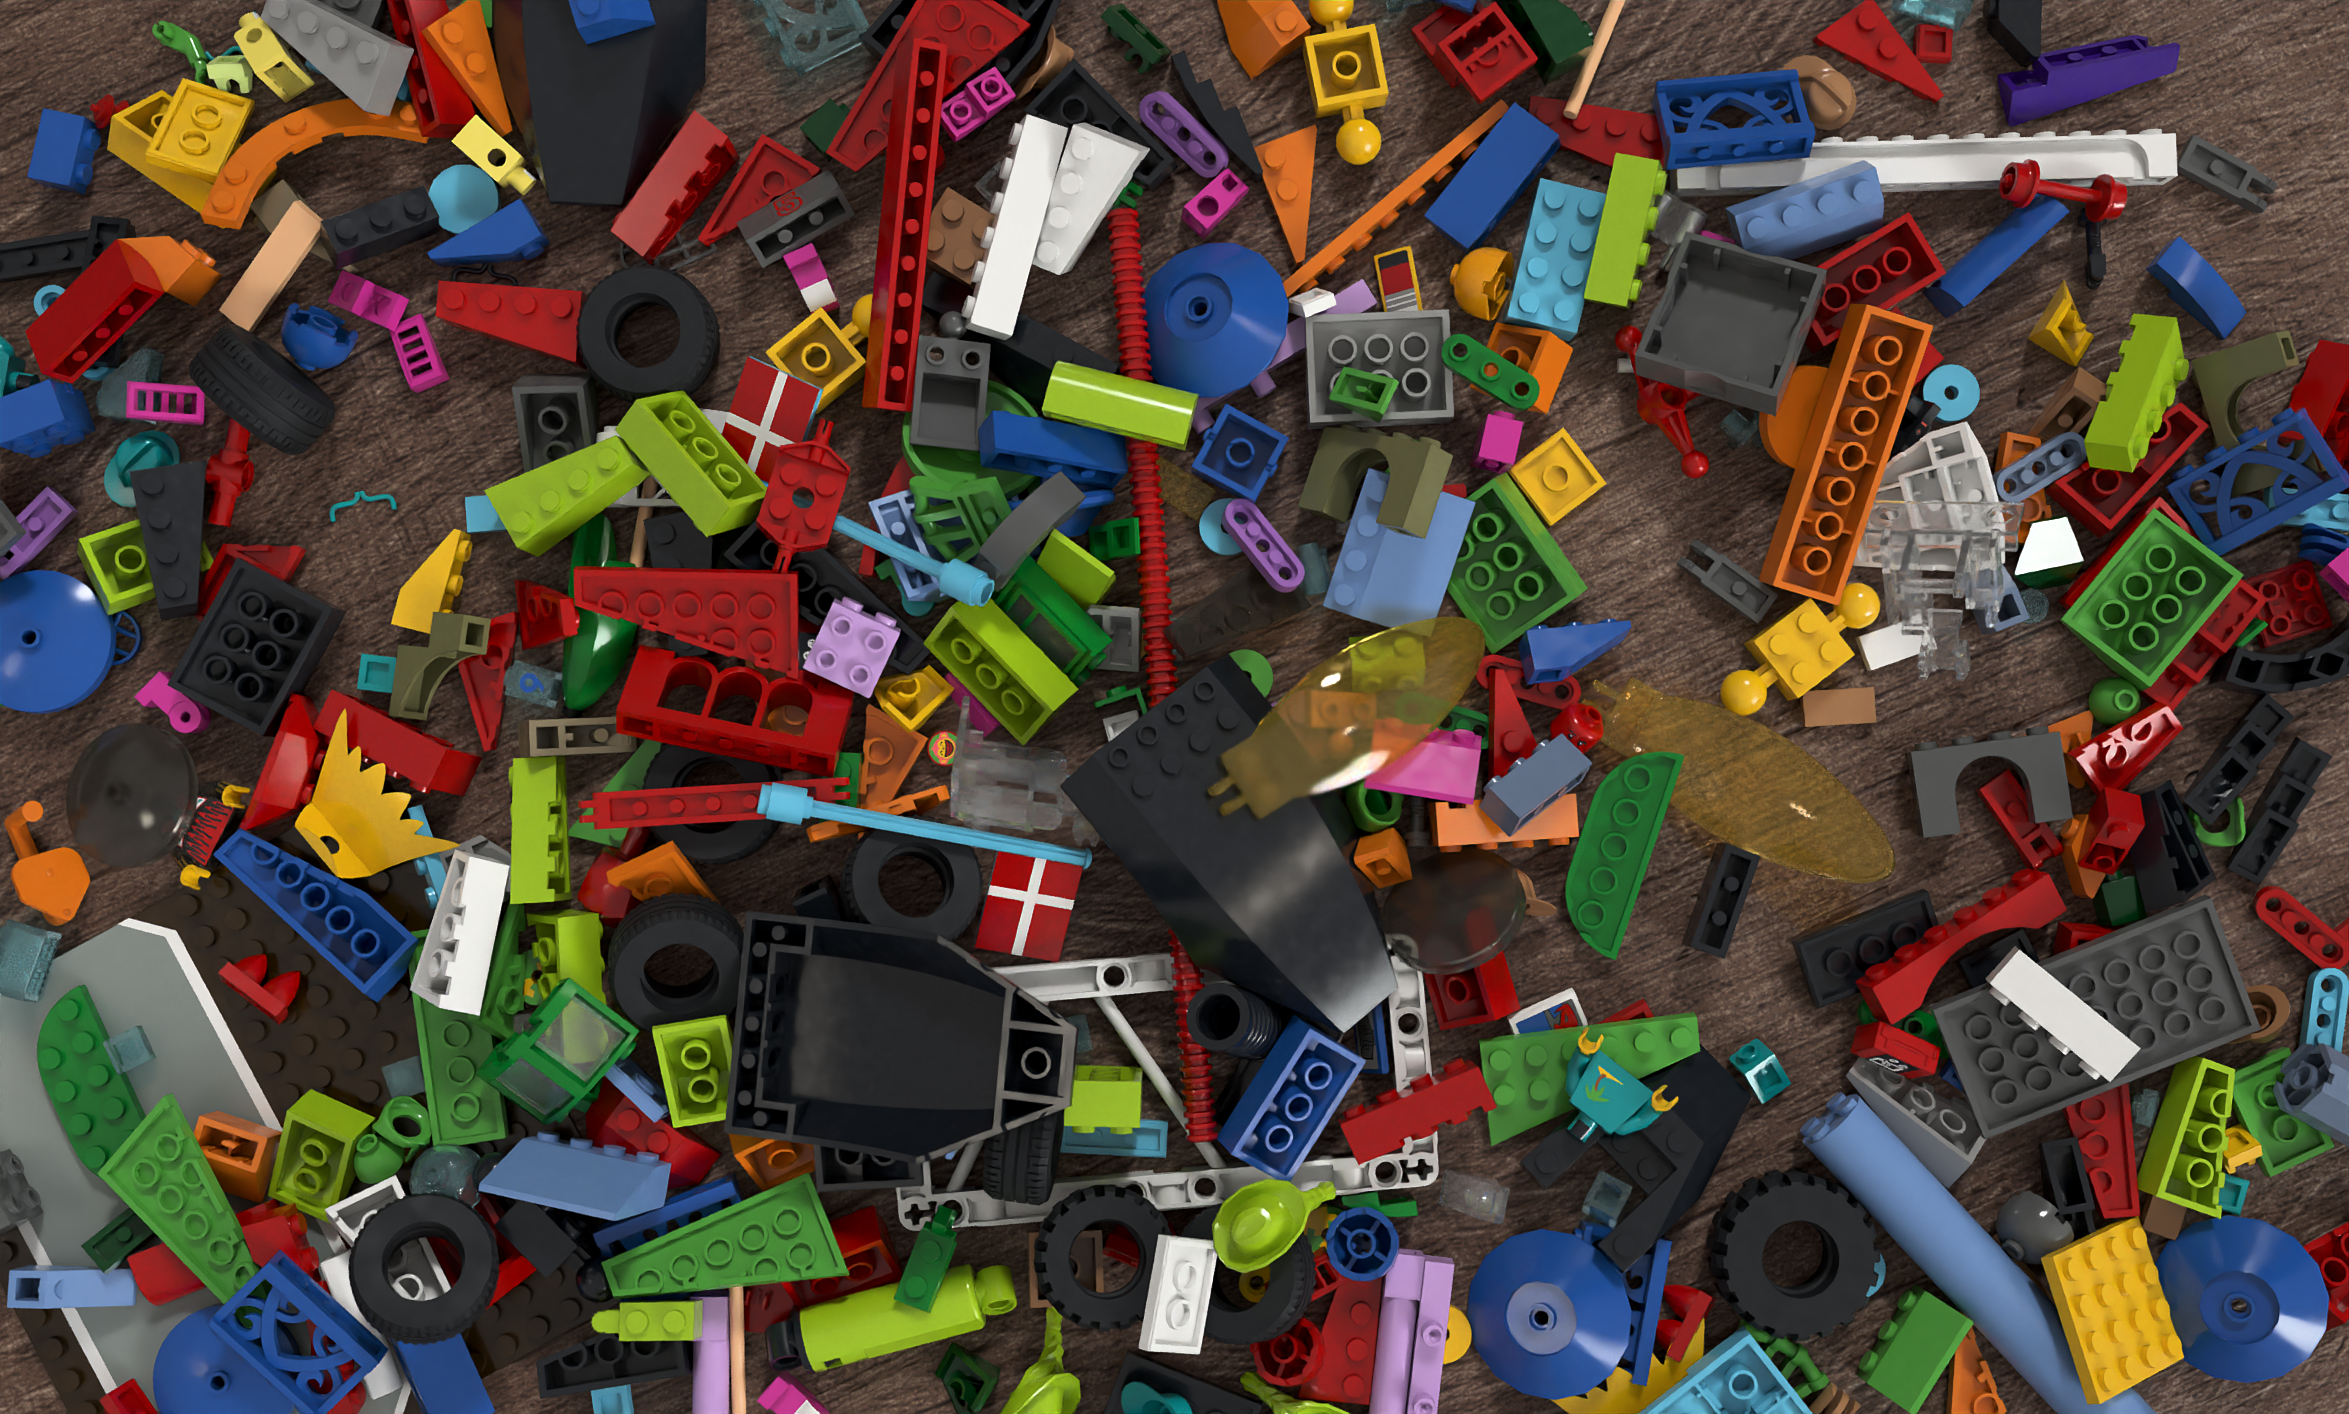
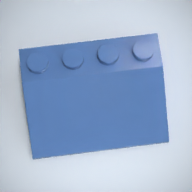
M1368 468L1323 606L1356 618L1429 639L1476 502L1441 491L1425 539L1397 534L1376 523L1389 484L1390 473L1375 468Z
M541 1130L538 1131L536 1136L522 1138L480 1182L478 1191L617 1221L664 1207L671 1163L660 1161L659 1155L655 1153L637 1152L636 1156L625 1153L626 1148L622 1146L604 1145L603 1148L592 1146L593 1141L590 1139L571 1138L570 1141L559 1139L560 1134L557 1132Z

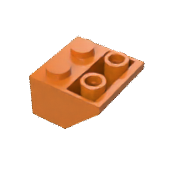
M221 1111L199 1115L194 1135L222 1190L257 1203H262L274 1169L282 1132Z

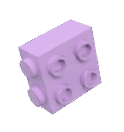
M844 596L842 601L834 598L803 668L870 698L900 635L901 629L895 626L897 621L888 615L877 612L874 617L862 611L864 605Z

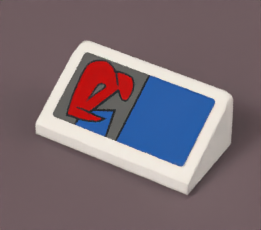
M1569 988L1507 1016L1512 1035L1588 1025L1573 988Z

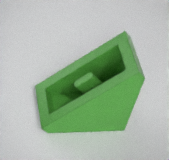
M1344 366L1329 399L1380 423L1399 382L1394 378Z

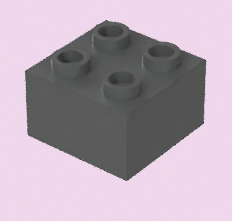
M10 1149L0 1152V1235L6 1234L44 1213L40 1206L41 1200L38 1192L29 1186L23 1174L24 1167L21 1160L12 1154Z

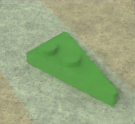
M646 739L602 792L642 790V785H644L643 779L647 774L646 770L650 767L651 760L655 758L656 753L660 752L659 749L664 746V743ZM587 808L581 816L593 815V808ZM578 819L570 828L568 836L620 848L628 828L594 830V822L579 823Z
M510 902L493 946L480 1016L469 1014L467 1020L502 1041L515 1031L517 1032V1012L524 1010L525 955L518 954L519 932L526 930L525 905L510 904Z

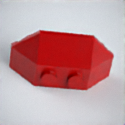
M299 693L291 694L288 706L239 828L243 830L263 829L303 811L311 802L317 786L315 783L322 769L329 744L323 741L324 734L313 729L319 713L310 696Z
M604 1075L601 1078L603 1082L597 1101L591 1103L588 1111L585 1113L587 1139L593 1141L592 1146L603 1148L604 1145H618L626 1148L625 1153L636 1156L637 1152L658 1154L660 1161L671 1163L667 1189L700 1183L722 1153L686 1126L673 1128L670 1114L654 1123Z

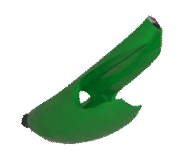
M602 512L598 513L573 533L567 596L574 599V607L579 612L580 624L577 629L578 635L564 639L562 660V693L564 699L562 713L566 718L571 719L581 718L583 710L595 703L614 683L627 660L637 629L636 623L621 618L617 620L575 606L573 570L576 566L636 567L633 563L617 561L613 528L610 520Z

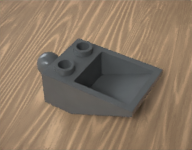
M949 311L940 318L939 330L945 338L923 335L918 337L911 412H909V444L980 452L978 429L985 421L991 344L959 340L967 331L965 328L966 318L959 312ZM930 352L941 353V360H932ZM966 357L976 358L975 365H969L966 362Z

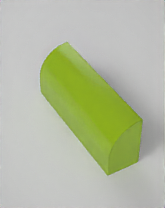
M1058 360L1049 380L1042 411L1045 417L1185 450L1199 394Z

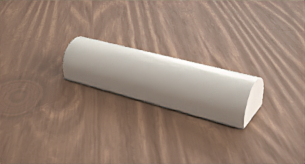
M351 1249L328 1257L321 1262L320 1266L332 1297L389 1349L381 1362L364 1377L370 1397L374 1400L397 1390L404 1384L385 1334H380L365 1320L354 1300L348 1269Z

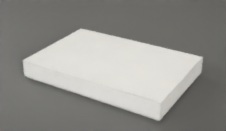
M1158 1235L1139 1349L1153 1352L1200 1354L1217 1259L1213 1240Z

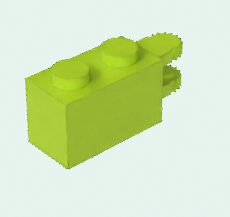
M703 1299L629 1300L621 1302L620 1308L602 1310L601 1312L597 1311V1314L595 1313L594 1317H591L592 1321L590 1323H592L591 1327L597 1333H619V1341L696 1340L702 1337Z

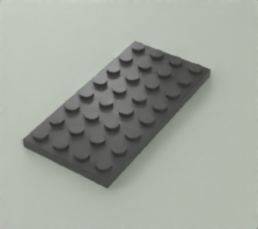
M2207 895L2200 896L2037 962L2041 968L2141 1048L2111 1082L2102 1075L2097 1080L2091 1077L2078 1066L2082 1061L2078 1055L2071 1050L2067 1055L2063 1054L2048 1041L2052 1034L2045 1028L2040 1026L2037 1030H2034L2018 1016L2023 1010L2010 1001L2005 1006L1988 991L1993 986L1989 982L1929 1006L1978 1131L1984 1139L2261 1030L2213 901Z

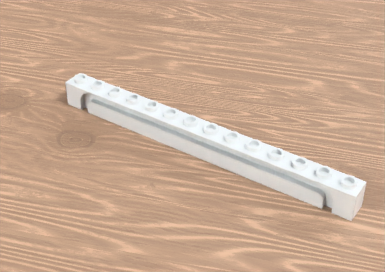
M2147 129L2139 132V134L2127 135L2126 130H2112L2105 132L2104 135L2091 136L2090 131H2076L2068 134V136H2056L2055 132L2048 131L2036 133L2033 137H2020V133L2011 132L2000 134L1998 138H1985L1984 134L1974 133L1965 135L1962 139H1949V135L1938 134L1927 137V140H1914V136L1901 135L1893 137L1892 141H1878L1876 136H1865L1856 139V142H1843L1841 137H1829L1822 139L1821 143H1813L1809 158L1670 169L1671 198L1764 195L1862 160L1876 167L1882 192L1999 189L2000 179L2005 167L2011 162L2023 163L2028 159L2038 162L2040 179L2068 185L2091 187L2093 181L2102 174L2113 176L2115 181L2121 182L2125 186L2164 185L2178 176L2176 133L2162 134L2161 129Z

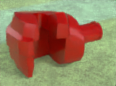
M650 826L628 828L620 849L613 847L602 848L593 861L579 890L578 901L586 908L587 912L599 913V920L608 927L618 928L620 921H623V918L626 914H629V911L636 909L641 900L632 896V891L622 885L616 887L609 883L606 872L641 856L651 832Z

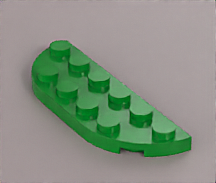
M1654 751L1633 756L1618 764L1604 777L1591 800L1566 876L1565 897L1569 915L1581 937L1596 951L1613 960H1616L1685 757L1683 754Z
M80 985L60 998L46 1016L38 1037L37 1062L42 1081L77 1156L93 1174L102 1179L97 1173L144 1120L146 1115L86 985Z

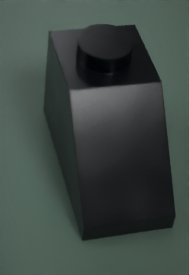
M1985 0L1983 18L1987 19V32L2021 67L2032 65L2041 57L2042 0Z

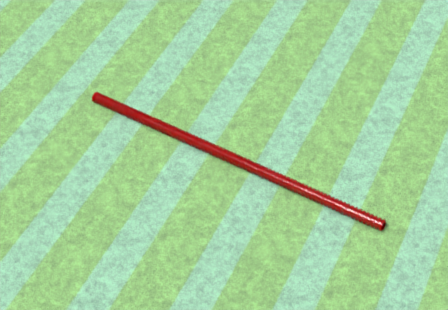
M1118 208L1107 213V220L1111 222L1107 226L1108 231L1112 232L1108 236L1109 242L1113 243L1109 249L1110 253L1114 254L1110 261L1115 266L1111 269V272L1115 276L1112 284L1116 287L1113 295L1117 298L1114 302V307L1118 309L1115 313V318L1119 320L1116 324V329L1120 331L1117 335V340L1121 342L1118 346V352L1122 353L1119 357V363L1123 364V367L1120 368V374L1125 377L1152 383V376L1148 374L1152 371L1151 365L1148 364L1151 356L1147 353L1150 345L1146 342V339L1149 338V333L1145 331L1148 327V322L1144 320L1147 316V311L1143 309L1146 305V299L1142 298L1145 294V288L1141 287L1144 283V277L1140 276L1143 272V266L1139 265L1142 262V255L1138 254L1141 251V244L1137 243L1140 240V233L1136 232L1139 229V222L1135 221L1138 218V211L1132 208ZM1126 436V440L1130 441L1126 448L1131 453L1127 460L1132 465L1128 468V471L1133 476L1129 479V483L1134 488L1130 490L1131 496H1134L1131 506L1135 507L1132 517L1139 518L1141 554L1136 557V562L1140 563L1137 573L1141 574V578L1138 579V585H1142V589L1139 590V596H1143V601H1140V607L1144 608L1141 618L1145 619L1142 629L1146 630V634L1143 635V641H1147V646H1144V652H1148V657H1145V663H1149V668L1145 670L1146 674L1150 675V679L1146 682L1147 686L1151 687V691H1148L1147 694L1148 697L1152 698V702H1149L1148 705L1149 708H1153L1177 690L1175 684L1179 683L1178 677L1174 675V672H1177L1178 669L1173 661L1177 660V657L1172 652V650L1176 649V645L1172 643L1171 639L1175 638V634L1170 629L1174 627V622L1170 621V616H1173V611L1169 610L1172 600L1168 598L1171 588L1167 587L1170 577L1166 576L1169 566L1165 565V561L1168 560V554H1164V550L1167 549V543L1163 542V538H1166V532L1162 531L1165 521L1161 520L1164 510L1160 509L1163 499L1159 498V494L1162 493V487H1158V483L1161 482V476L1157 475V472L1160 471V465L1156 464V461L1159 460V454L1155 453V450L1158 449V444ZM1168 929V934H1172L1169 946H1173L1170 957H1174V963H1171V968L1175 969L1172 980H1176V986H1173V991L1177 992V997H1174V1003H1178L1175 1014L1179 1015V1020H1176V1026H1180L1177 1037H1181V1043H1178V1049H1182V1054H1179V1060L1183 1061V1065L1179 1068L1180 1072H1184V1077H1181L1180 1080L1181 1083L1185 1084V1088L1181 1091L1182 1095L1186 1096V1100H1183L1182 1103L1183 1106L1187 1107V1111L1183 1115L1184 1118L1188 1119V1123H1185L1184 1126L1189 1131L1185 1138L1190 1143L1210 1142L1218 1138V1133L1214 1132L1217 1121L1213 1120L1216 1110L1212 1109L1215 1098H1211L1214 1087L1210 1086L1213 1075H1209L1212 1064L1208 1063L1211 1052H1207L1206 1048L1194 1041L1189 1033L1186 1022L1190 1001L1198 991L1205 987V984L1201 983L1204 972H1200V968L1194 966V962L1171 929Z

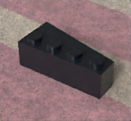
M1074 58L1024 109V112L1028 115L1068 128L1065 138L1067 141L1073 124L1085 122L1150 148L1145 158L1141 160L1135 169L1131 179L1152 192L1178 168L1174 158Z
M206 460L129 471L161 621L199 614L207 486Z
M685 511L643 520L653 568L716 569L720 555V533L706 537L703 532L695 527ZM667 634L670 651L676 652V658L698 656L704 659L716 656V652L677 640L675 636Z
M601 1333L536 1361L540 1399L690 1374L693 1372L691 1341H619V1333Z

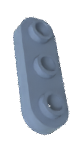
M2074 432L2056 435L1997 471L1992 477L1999 503L2008 505L2021 502L2080 466L2087 457L2083 437ZM2062 446L2066 449L2065 457L2061 454ZM2033 464H2036L2038 467L2037 475L2032 471ZM2005 481L2009 484L2008 493L2003 487Z

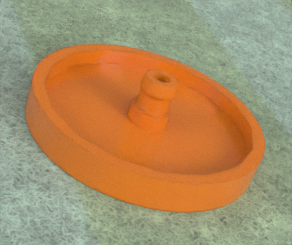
M1812 365L1796 366L1776 416L1763 412L1759 414V431L1763 445L1768 454L1785 467L1796 468L1828 368Z

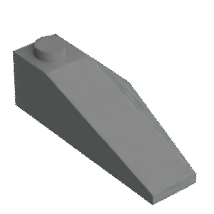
M1860 1056L1846 1074V1077L1878 1117L1931 1174L1948 1189L1973 1163L1986 1141L1978 1131L1968 1103L1955 1096L1951 1100L1934 1093V1086L1922 1082L1919 1086L1905 1079L1904 1076Z

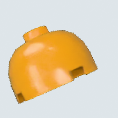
M1482 247L1466 255L1460 264H1455L1451 271L1450 284L1454 285V296L1458 306L1466 313L1488 321L1496 319L1510 291L1504 290L1506 278L1513 279V254L1498 248Z

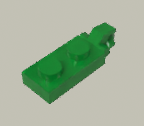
M939 1205L933 1222H925L923 1229L920 1230L894 1300L927 1313L931 1312L957 1242H955L957 1232L951 1230L957 1216V1212L953 1209Z

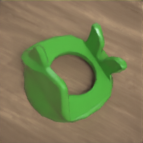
M1365 777L1358 779L1350 785L1347 791L1346 804L1357 828L1368 832L1378 831L1391 826L1400 818L1404 794L1386 791L1391 796V808L1387 813L1377 815L1369 811L1365 804V795L1370 789L1364 788Z
M2238 795L2226 807L2230 815V823L2220 833L2206 831L2200 824V817L2189 809L2188 818L2201 843L2227 847L2237 845L2243 841L2246 834L2244 806Z
M397 1096L389 1100L383 1108L378 1121L372 1126V1134L376 1136L381 1135L400 1147L411 1148L404 1159L405 1162H409L419 1151V1148L424 1149L430 1143L432 1136L428 1111L409 1096ZM398 1117L410 1118L419 1125L420 1134L416 1137L403 1136L394 1129L393 1122Z

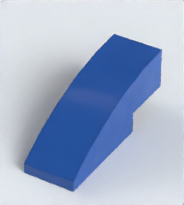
M2180 236L2168 242L2145 269L2171 290L2167 294L2168 297L2221 341L2228 336L2247 313L2222 277Z

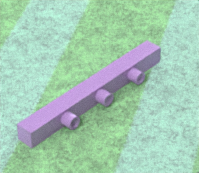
M1361 279L1335 295L1336 306L1314 315L1369 313L1376 309L1377 301L1364 280ZM1300 316L1287 324L1286 336L1271 365L1247 385H1251L1258 398L1266 396L1277 388L1269 375L1270 372L1305 352V317ZM1246 387L1218 398H1198L1192 426L1196 433L1201 435L1208 428H1213L1215 421L1210 415L1209 409Z
M1424 1255L1425 1264L1421 1299L1418 1301L1405 1414H1437L1455 1265L1452 1258Z

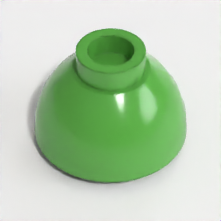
M2108 677L2102 679L2094 685L2089 695L2090 711L2097 721L2106 726L2114 727L2138 713L2140 709L2141 699L2138 690L2132 683L2123 678Z
M367 1134L361 1137L356 1144L357 1150L354 1154L353 1166L360 1181L368 1184L379 1183L392 1177L400 1169L405 1159V1151L403 1147L390 1142L381 1135Z

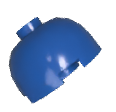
M293 303L288 307L281 325V338L286 351L295 358V364L306 370L313 371L315 368L327 369L336 367L348 358L358 340V332L356 330L349 332L341 326L345 323V320L329 311L312 305L308 311L298 310L299 306L297 303Z
M1355 1207L1341 1212L1331 1222L1326 1234L1327 1253L1331 1265L1341 1275L1354 1281H1373L1384 1276L1394 1266L1399 1254V1236L1394 1224L1383 1213L1370 1207Z

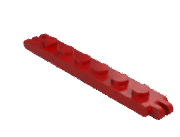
M849 777L775 782L807 788V796L813 797V800L836 804V800L850 799V792L835 793V785H850ZM772 782L592 793V800L578 801V808H593V815L579 816V823L594 822V830L765 819V815L757 813L762 784L772 785Z

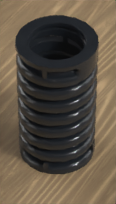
M1214 983L1202 988L1192 998L1187 1009L1186 1022L1189 1033L1194 1041L1206 1049L1249 1061L1266 1060L1288 1025L1286 1016L1278 1004L1225 983ZM1240 1017V1022H1239V1025H1238V1027H1237V1029H1236V1024H1237L1238 1018Z

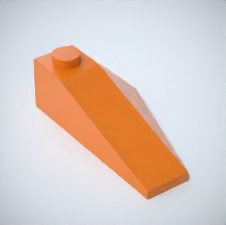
M1217 0L1221 20H1223L1230 50L1251 80L1303 45L1304 38L1310 36L1311 26L1292 0Z

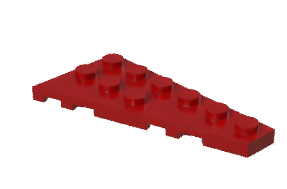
M916 0L826 153L859 173L887 149L897 44L899 42L918 38L948 44L943 102L1029 29L1031 24L994 0Z
M576 566L573 570L575 606L617 620L621 618L642 625L644 629L653 632L657 630L675 636L677 640L728 657L735 656L753 662L755 666L764 669L768 667L786 673L788 677L799 679L798 571L788 570V574H781V570L777 573L773 570Z

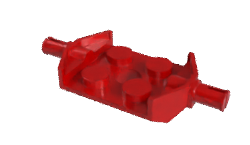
M819 419L815 437L811 441L780 445L773 472L756 520V526L761 532L778 546V554L772 570L777 573L784 559L781 574H788L792 556H795L796 552L814 551L827 547L851 470L829 447L828 442L835 425L831 421H828L825 433L823 434L826 420ZM798 491H807L813 498V504L808 508H799L793 503V495Z

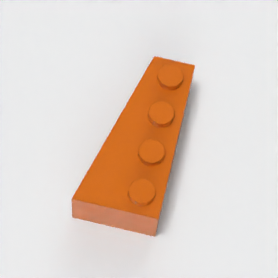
M1576 793L1562 796L1511 837L1479 807L1483 799L1474 800L1473 805L1451 801L1428 803L1430 833H1432L1431 846H1440L1441 853L1462 851V845L1476 844V850L1498 849L1497 842L1511 841L1512 848L1534 847L1533 840L1547 839L1548 846L1570 844L1569 837H1579Z

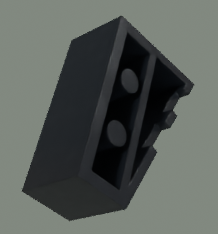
M2171 779L2130 792L2140 795L2145 822L2143 830L2129 851L2146 912L2186 902L2216 879Z

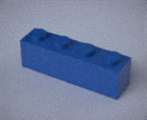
M994 410L991 411L978 429L982 467L1051 478L1061 471L1071 482L1111 489L1128 472L1125 436L1077 426L1073 423H1060L1045 420L1041 417H1027L1011 414L1008 411Z

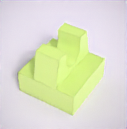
M244 55L217 56L206 64L209 79H214L218 89L230 92V79L239 83L241 93H249L253 90V70Z

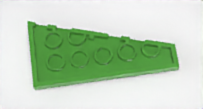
M1690 1012L1478 1039L1482 1076L1497 1108L1486 1112L1491 1146L1574 1109L1568 1103L1571 1097L1565 1090L1567 1064L1578 1046V1039L1582 1031L1586 1027H1589L1586 1038L1590 1042H1597L1602 1034L1604 1039L1599 1050L1638 1080L1700 1051L1696 1014Z
M173 1093L163 1096L97 1174L212 1293L225 1304L262 1267L253 1262L241 1225ZM264 1279L249 1295L266 1301L272 1285ZM241 1306L237 1308L235 1316L249 1329L253 1327V1322L250 1319L244 1318L245 1315L253 1312L262 1314L263 1311L254 1306Z
M809 1172L601 1262L613 1297L616 1299L850 1275Z

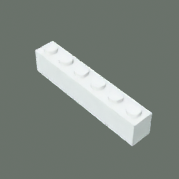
M1028 114L1019 124L1014 123L1008 144L1013 145L1010 158H1004L999 173V178L1004 179L1001 193L995 192L990 206V213L995 214L992 227L986 226L981 239L980 247L985 248L982 262H976L971 276V282L976 283L973 296L968 295L962 309V316L966 317V329L1004 341L1012 336L1068 128Z

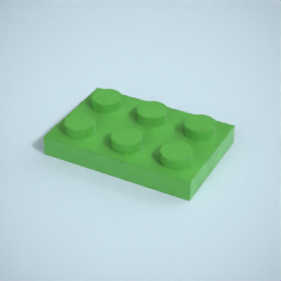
M2280 1047L2235 1068L2232 1108L2239 1123L2261 1144L2263 1155L2257 1157L2256 1160L2263 1175L2272 1177L2334 1148L2330 1136L2280 1110L2273 1088L2276 1081L2281 1084L2283 1083L2285 1074L2281 1073L2280 1069L2282 1063L2291 1055V1051L2287 1047Z

